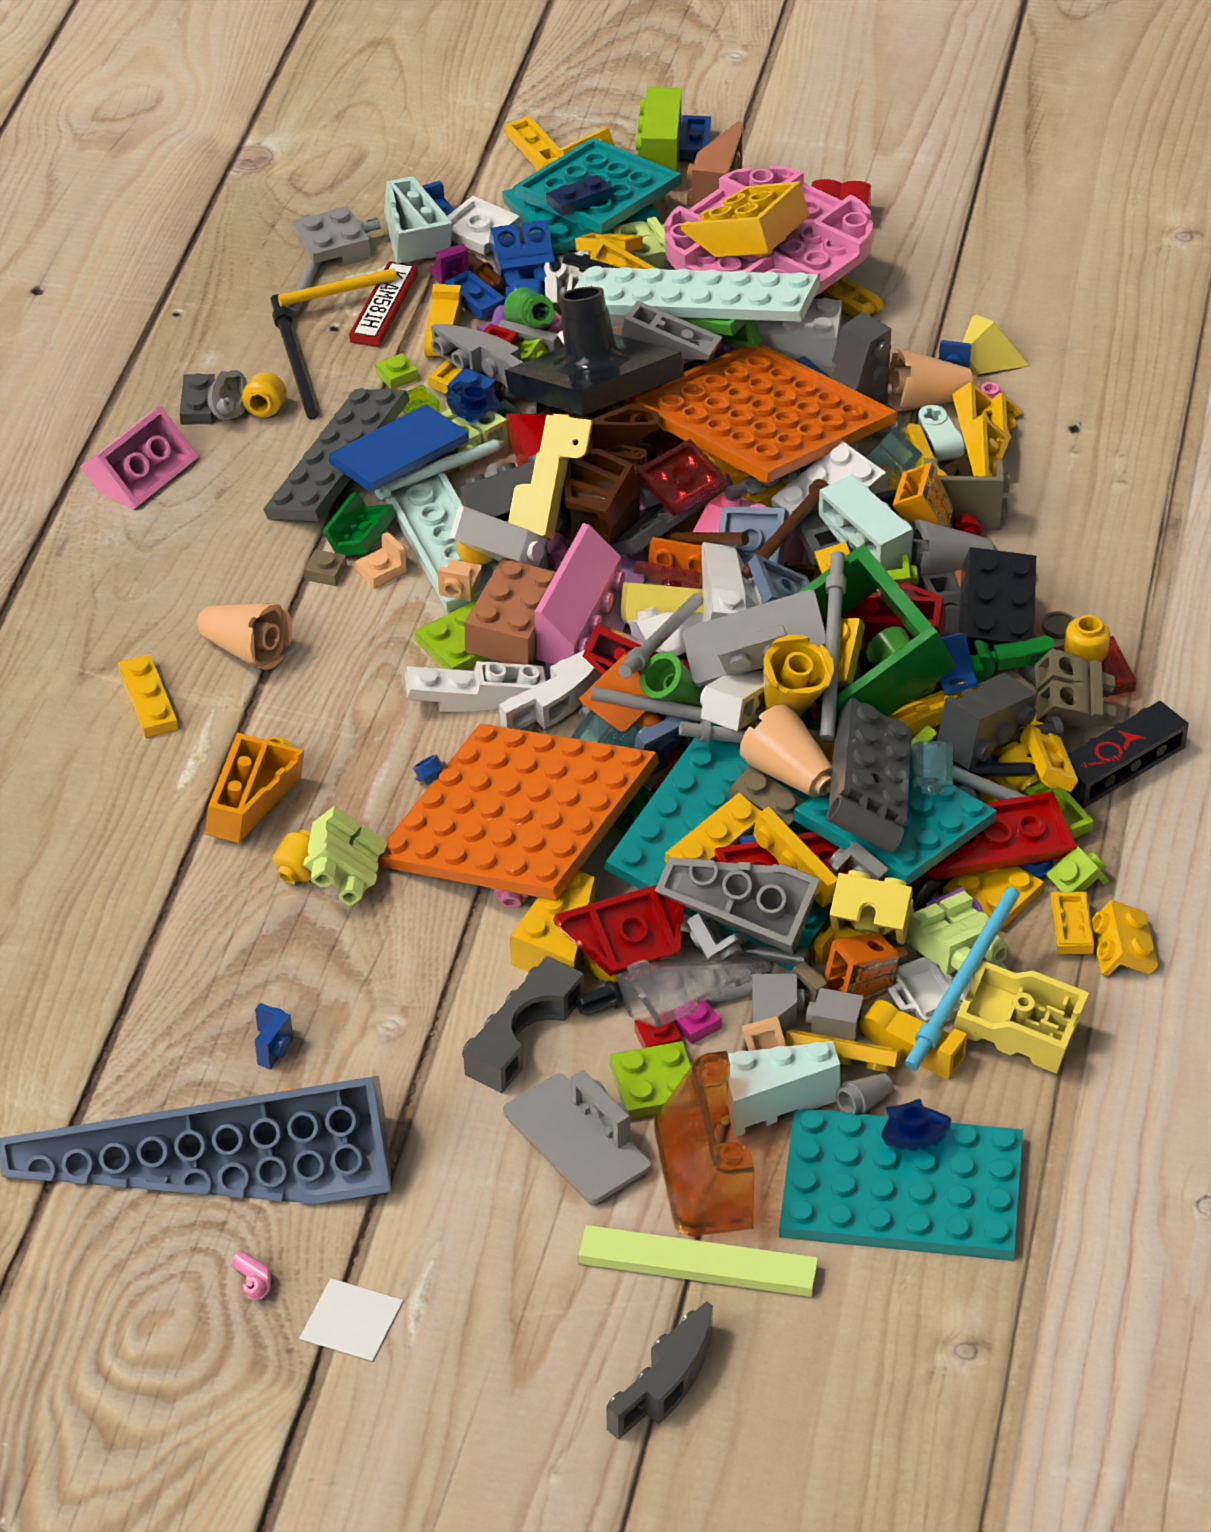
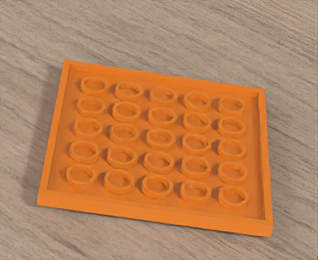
M761 343L755 348L746 346L738 348L684 372V377L626 399V406L634 403L658 412L659 427L663 431L678 436L686 443L695 445L708 452L709 455L731 464L733 468L742 470L766 484L829 455L841 441L850 445L896 423L897 411Z
M480 723L443 768L439 778L431 783L386 839L388 842L385 852L378 857V867L557 900L659 764L657 754L653 751Z

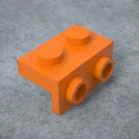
M653 537L649 545L647 569L702 579V546Z

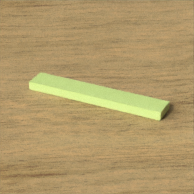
M585 1225L578 1254V1264L812 1297L818 1257Z

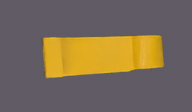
M433 284L432 302L424 337L425 357L439 356L432 347V325L437 323L458 326L462 312L461 285Z
M877 1000L862 1017L859 1026L862 1033L869 1040L880 1046L901 1049L900 1056L907 1059L917 1042L915 1040L917 1032L922 1024L926 1022L905 1012L898 1011L893 1004L887 1001ZM956 1028L951 1033L941 1029L942 1037L936 1047L928 1051L920 1065L947 1080L952 1077L966 1057L967 1033Z

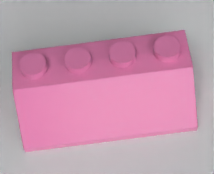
M582 524L535 610L537 660L557 664L560 660L567 659L585 650L595 625L602 623V617L605 612H610L616 590L620 591L623 587L625 572L621 571V556L589 524Z

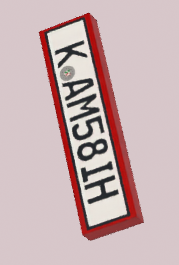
M388 261L384 270L394 268L397 280L375 285L349 333L350 342L375 347L380 346L418 274L416 265L396 264V262Z

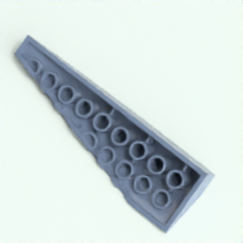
M379 1076L0 1138L2 1177L205 1195L212 1194L318 1204L392 1191L385 1111Z

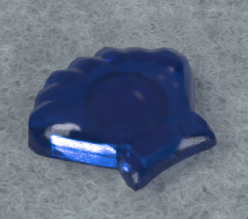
M457 382L446 393V402L452 414L470 423L479 422L490 411L495 412L502 407L493 387L484 389L479 385Z
M916 1099L909 1103L885 1108L889 1119L881 1136L884 1143L889 1147H898L902 1150L908 1149L913 1152L919 1148L927 1149L930 1145L935 1146L944 1139L946 1133L950 1130L952 1119L946 1114L924 1107L922 1100Z

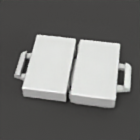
M926 957L897 967L893 979L894 986L889 988L888 992L900 1011L907 1014L908 1011H912L915 1018L928 1023L958 970L945 975L939 970L940 964H935ZM1003 962L996 964L999 967L1007 969ZM974 975L946 1022L956 1019L960 1006L965 997H967ZM898 991L900 992L901 996L903 997L907 1005H905V1003L901 999L900 995L898 994Z

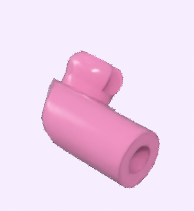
M239 1251L234 1256L231 1266L246 1276V1285L243 1284L244 1293L252 1300H260L270 1291L271 1271L266 1265L248 1253Z

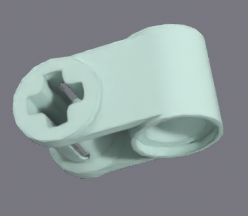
M938 405L922 407L919 410L918 419L934 458H937V463L963 456L965 446L962 435L955 428L946 411Z

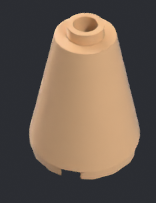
M897 349L898 353H892L890 357L889 384H892V394H889L888 404L891 409L897 412L919 409L926 405L954 402L952 394L970 381L976 385V376L972 375L971 370L967 367L907 349Z
M276 603L209 605L199 614L197 620L198 630L202 637L253 667L262 670L273 669L282 662L285 656L280 654L284 645L290 646L292 640L293 626L291 616L287 610H283L281 605Z
M785 704L773 706L758 716L762 722L755 729L749 726L740 744L741 757L749 766L813 798L827 795L830 792L832 764L797 712Z

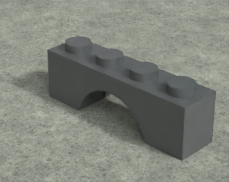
M546 956L537 967H532L525 981L517 990H512L509 993L505 1004L498 1012L491 1014L487 1018L484 1028L475 1038L472 1037L466 1042L462 1051L465 1075L503 1093L523 1070L522 1044L516 1039V1036L525 1027L538 1021H565L577 1007L576 998L584 994V973L549 956Z

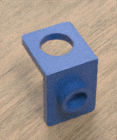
M940 341V360L970 369V343Z
M962 632L941 637L957 666L940 679L944 694L960 692L967 688H977L978 681L973 671L966 634ZM965 682V683H962V684L953 685V684H955V683Z

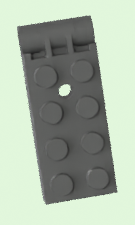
M852 697L836 717L829 809L826 820L882 850L892 853L902 840L904 834V827L902 826L907 821L912 729L907 727L902 721L892 719L877 711L872 705L861 703Z

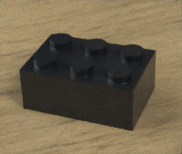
M975 547L969 548L961 568L959 633L963 632L966 634L970 655H977L974 640L986 642L990 650L993 651V645L1034 638L1036 555Z

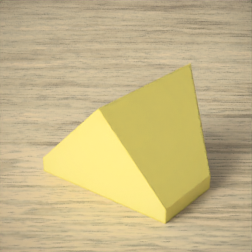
M979 315L971 318L963 343L971 344L970 370L975 376L1030 366L994 321Z

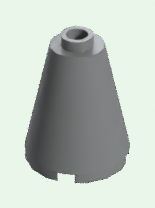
M922 519L909 523L913 528L911 565H917L918 578H920V575L951 571L954 574V571L961 570L970 547L998 550L996 546H993L992 540Z

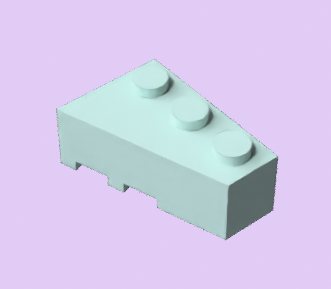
M413 176L387 181L384 214L396 264L425 258H435V252L450 248L453 223Z
M850 474L819 490V516L840 543L846 542L853 551L864 544L886 571L903 568L901 554L909 555L911 565L913 528L906 520H902L893 512L887 503L882 502L865 484H862Z
M833 1041L721 1054L722 1091L734 1137L745 1134V1127L764 1121L766 1126L776 1123L777 1116L797 1109L799 1111L804 1108L816 1109L836 1101V1092L840 1089V1062Z

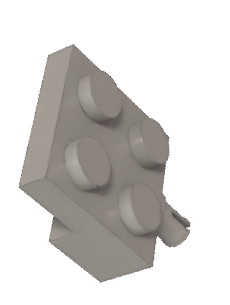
M348 206L292 221L293 232L314 264L338 257L344 266L371 258L370 241L366 233L381 229L378 217L361 222L355 218Z

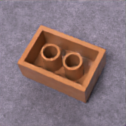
M502 558L464 622L465 652L509 664L531 665L536 656L535 610L556 572Z

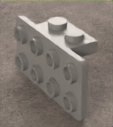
M813 590L802 591L685 628L682 632L692 680L698 687L708 685L722 676L741 675L763 668V658L768 648L777 638L786 635H804L810 638L809 642L814 643L818 647L820 644L824 647L826 646V632L817 596Z
M584 1070L571 1076V1081L564 1074H555L506 1103L503 1107L504 1116L590 1204H597L650 1171V1160L630 1141L631 1116L627 1108L621 1103L617 1104L607 1094L603 1084L598 1080H593Z

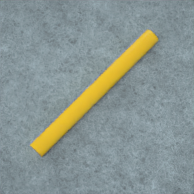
M392 268L278 295V301L280 306L283 307L397 280V274L395 269Z

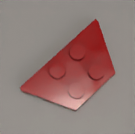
M656 884L555 914L553 922L609 976H613L678 956L681 947L682 934L680 930L683 922L684 908L683 905L656 893Z

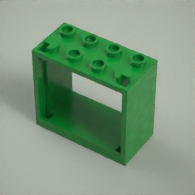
M862 544L845 557L844 576L847 578L846 593L842 597L841 617L876 592L912 634L914 639L837 694L836 717L851 697L861 703L872 705L877 711L889 717L957 666L937 630L867 547ZM830 568L797 592L813 590L815 592L825 629L827 627L829 595L826 593L825 587L826 577L830 574ZM823 693L815 700L821 710Z

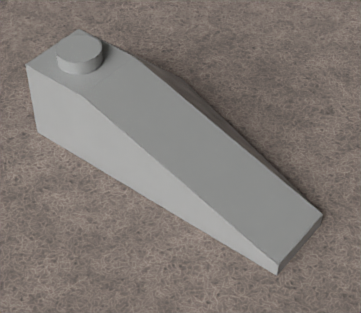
M669 857L655 892L756 940L793 954L808 920L820 879L787 865H755L747 862L725 863L714 862L713 860Z

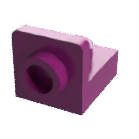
M462 243L435 252L436 264L430 266V272L437 282L445 284V281L469 270L468 249Z

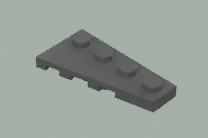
M729 474L707 476V485L650 507L609 545L619 555L628 554L629 557H633L646 550V546L650 544L653 537H660L725 491V487L733 485Z

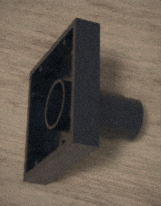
M594 286L571 289L559 296L562 311L563 348L505 369L508 394L582 416L685 376L680 351L613 334L604 289Z

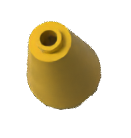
M786 635L777 638L772 643L763 658L765 711L773 706L785 704L795 710L799 717H801L829 686L834 673L833 658L822 644L818 647L814 643L809 642L810 638L804 635Z

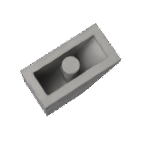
M752 974V1023L778 1016L783 1036H785L786 1031L797 1026V1011H804V989H797V974Z

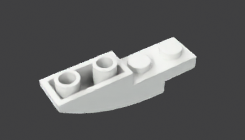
M585 650L567 659L560 660L557 664L550 667L551 679L540 682L535 687L517 696H512L499 704L500 726L520 730L536 721L543 729L552 726L582 705L578 699L602 674L582 657Z
M476 661L474 671L407 666L405 682L408 700L438 702L439 712H471L498 709L499 704L505 702L508 698L517 696L535 687L540 682H545L543 666Z

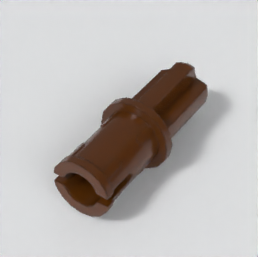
M468 252L469 270L498 293L500 290H504V280L494 271L493 266L488 262L480 260L473 252Z

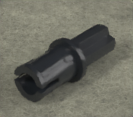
M637 972L616 982L608 980L605 982V986L579 995L576 998V1004L580 1014L588 1016L612 1006L618 1009L623 1002L649 994L650 988L646 976L642 972Z

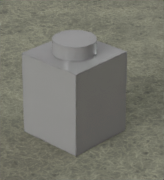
M820 988L816 1002L810 1001L807 1008L806 1023L811 1024V1033L857 1041L860 1030L859 1023L863 1014V996Z

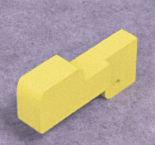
M554 413L553 416L546 415L540 452L536 454L531 484H520L514 488L508 523L530 530L551 541L554 539L569 458L580 459L586 455L593 424L592 420L571 418L569 415Z
M624 582L621 599L622 621L625 624H629L628 621L638 618L637 612L656 607L657 612H675L693 594L698 593L703 597V589ZM703 603L695 612H703Z

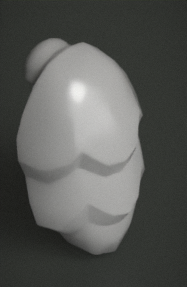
M238 370L221 371L208 390V406L212 413L221 420H232L245 412L246 408L242 402V393L247 385V380Z

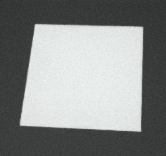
M330 1278L299 1339L373 1361L403 1300Z

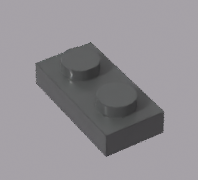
M196 373L183 376L179 414L181 424H212L213 413L208 406V390L215 381V374Z

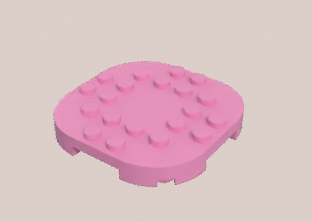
M769 165V170L756 169L753 171L752 167H745L729 172L719 178V189L690 209L679 205L670 213L665 222V253L668 261L676 270H716L729 272L742 270L761 273L772 271L775 273L794 274L802 272L805 274H818L820 286L815 296L861 264L868 257L873 246L871 212L861 200L853 195H849L843 200L833 197L805 184L803 172L783 166ZM801 182L809 216L799 224L800 227L793 230L786 237V240L779 243L768 256L755 257L753 254L715 257L681 231V224L686 221L698 222L701 220L700 213L707 209L723 206L722 200L746 186Z

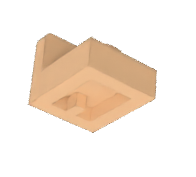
M389 532L381 535V549L355 561L356 572L373 588L407 573V549L402 541L396 540Z
M450 559L448 566L440 567L437 572L439 595L471 601L483 575L482 565Z
M778 1016L741 1026L748 1051L769 1049L777 1046L786 1047Z

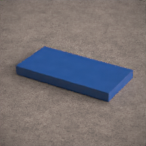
M425 404L330 453L329 463L372 493L469 442V432Z

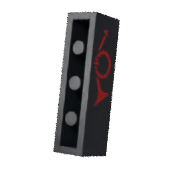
M1160 700L1148 708H1142L1136 715L1122 723L1115 724L1107 732L1097 738H1091L1085 745L1071 753H1067L1078 779L1072 792H1067L1083 809L1184 749L1186 747L1189 723Z

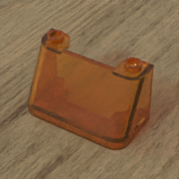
M727 1051L711 1052L697 1057L659 1110L654 1121V1134L672 1221L675 1229L687 1236L753 1229L755 1170L748 1148L737 1142L716 1143L714 1134L718 1124H729L728 1079L730 1077V1061Z

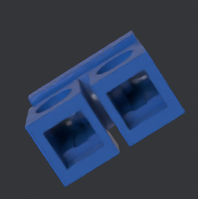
M540 220L521 223L520 237L517 224L490 227L489 244L491 252L494 254L498 275L503 278L505 286L510 287L514 279L537 278L542 282V289L545 288V277H547L544 271L545 263L549 262L553 271L555 264L548 221ZM532 230H540V231H541V232H536V233H529V232L532 231ZM503 234H510V235H512V236H507V237H500V236L503 235Z

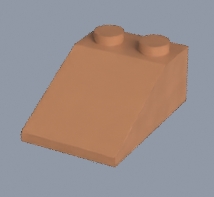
M736 122L697 152L694 164H689L687 181L692 182V188L688 190V206L693 207L719 189L720 177L743 168V122Z

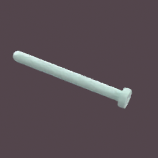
M491 440L423 465L374 492L380 500L390 497L393 490L499 452L502 448L501 442L499 440Z

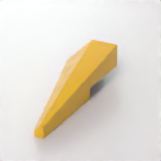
M970 381L953 393L952 397L973 475L992 476L995 472L996 459H1001L1004 456L1012 436L1010 430L1016 426L1015 418L1021 414V408L1002 392L991 398Z

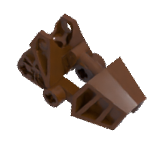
M634 403L614 411L612 405L584 416L564 410V415H569L571 418L593 421L587 453L580 459L569 458L564 480L566 508L570 509L571 542L574 541L582 524L585 523L589 524L608 544H611L640 517L638 478L647 477L649 475V467L664 461L663 448L654 447L648 442L639 441L650 432L660 430L659 413ZM645 419L651 420V421H648V422H639V421L645 420Z

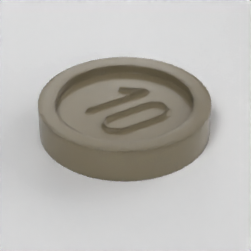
M1051 612L1043 618L1042 629L1046 635L1052 638L1064 639L1068 624L1075 618L1066 612Z

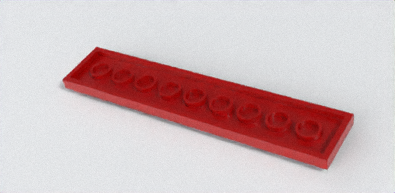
M1053 791L986 802L985 804L997 810L995 822L910 884L920 883L925 874L937 880L1064 858L1069 852L1076 849L1077 846ZM814 832L796 834L830 870L831 866L828 864V861L839 847ZM757 841L718 847L714 850L715 862L779 865L778 860L767 849L762 848ZM845 869L842 873L848 874L849 871Z

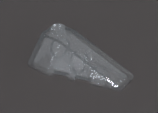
M731 958L726 961L722 959L664 962L641 960L628 965V971L616 976L629 1017L659 1027L698 1010V1001L716 1000L724 996L722 988L725 986L730 988L742 986L752 980V974H764L773 968L771 962L754 958Z

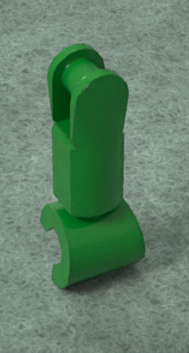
M1040 636L1025 641L993 645V651L990 650L986 642L974 640L977 655H970L978 683L990 678L995 671V666L997 670L1028 665L1035 666L1052 648H1055L1054 639L1049 636Z

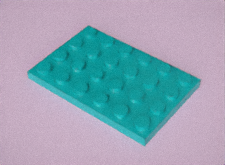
M805 1108L798 1111L796 1109L794 1110L779 1224V1238L1014 1261L1023 1129L867 1114L854 1115L853 1113Z

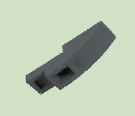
M706 1301L696 1311H689L675 1329L668 1335H661L651 1348V1367L645 1368L638 1375L636 1381L624 1392H617L609 1400L606 1406L607 1431L618 1440L646 1415L657 1424H660L688 1393L705 1362L710 1346L713 1324L712 1304Z

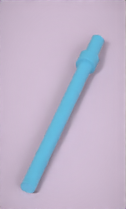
M1007 887L930 1020L920 1027L915 1036L917 1042L904 1062L909 1069L917 1071L928 1051L936 1047L942 1037V1027L1019 898L1020 892L1017 889Z

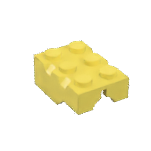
M851 870L848 874L839 873L829 914L832 930L840 931L843 924L863 934L873 932L880 933L882 936L888 934V939L896 940L900 944L907 943L910 916L914 913L912 887L906 886L907 883L896 878H885L884 881L870 879L869 874L861 871Z
M982 960L976 970L967 997L963 1000L956 1015L953 1029L956 1028L967 1033V1038L973 1041L983 1038L993 1042L998 1051L1008 1055L1018 1052L1028 1056L1033 1065L1057 1074L1081 1018L1089 992L1033 970L1014 973Z

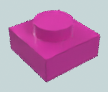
M701 996L670 1011L678 1031L690 1044L721 1029L722 1018Z

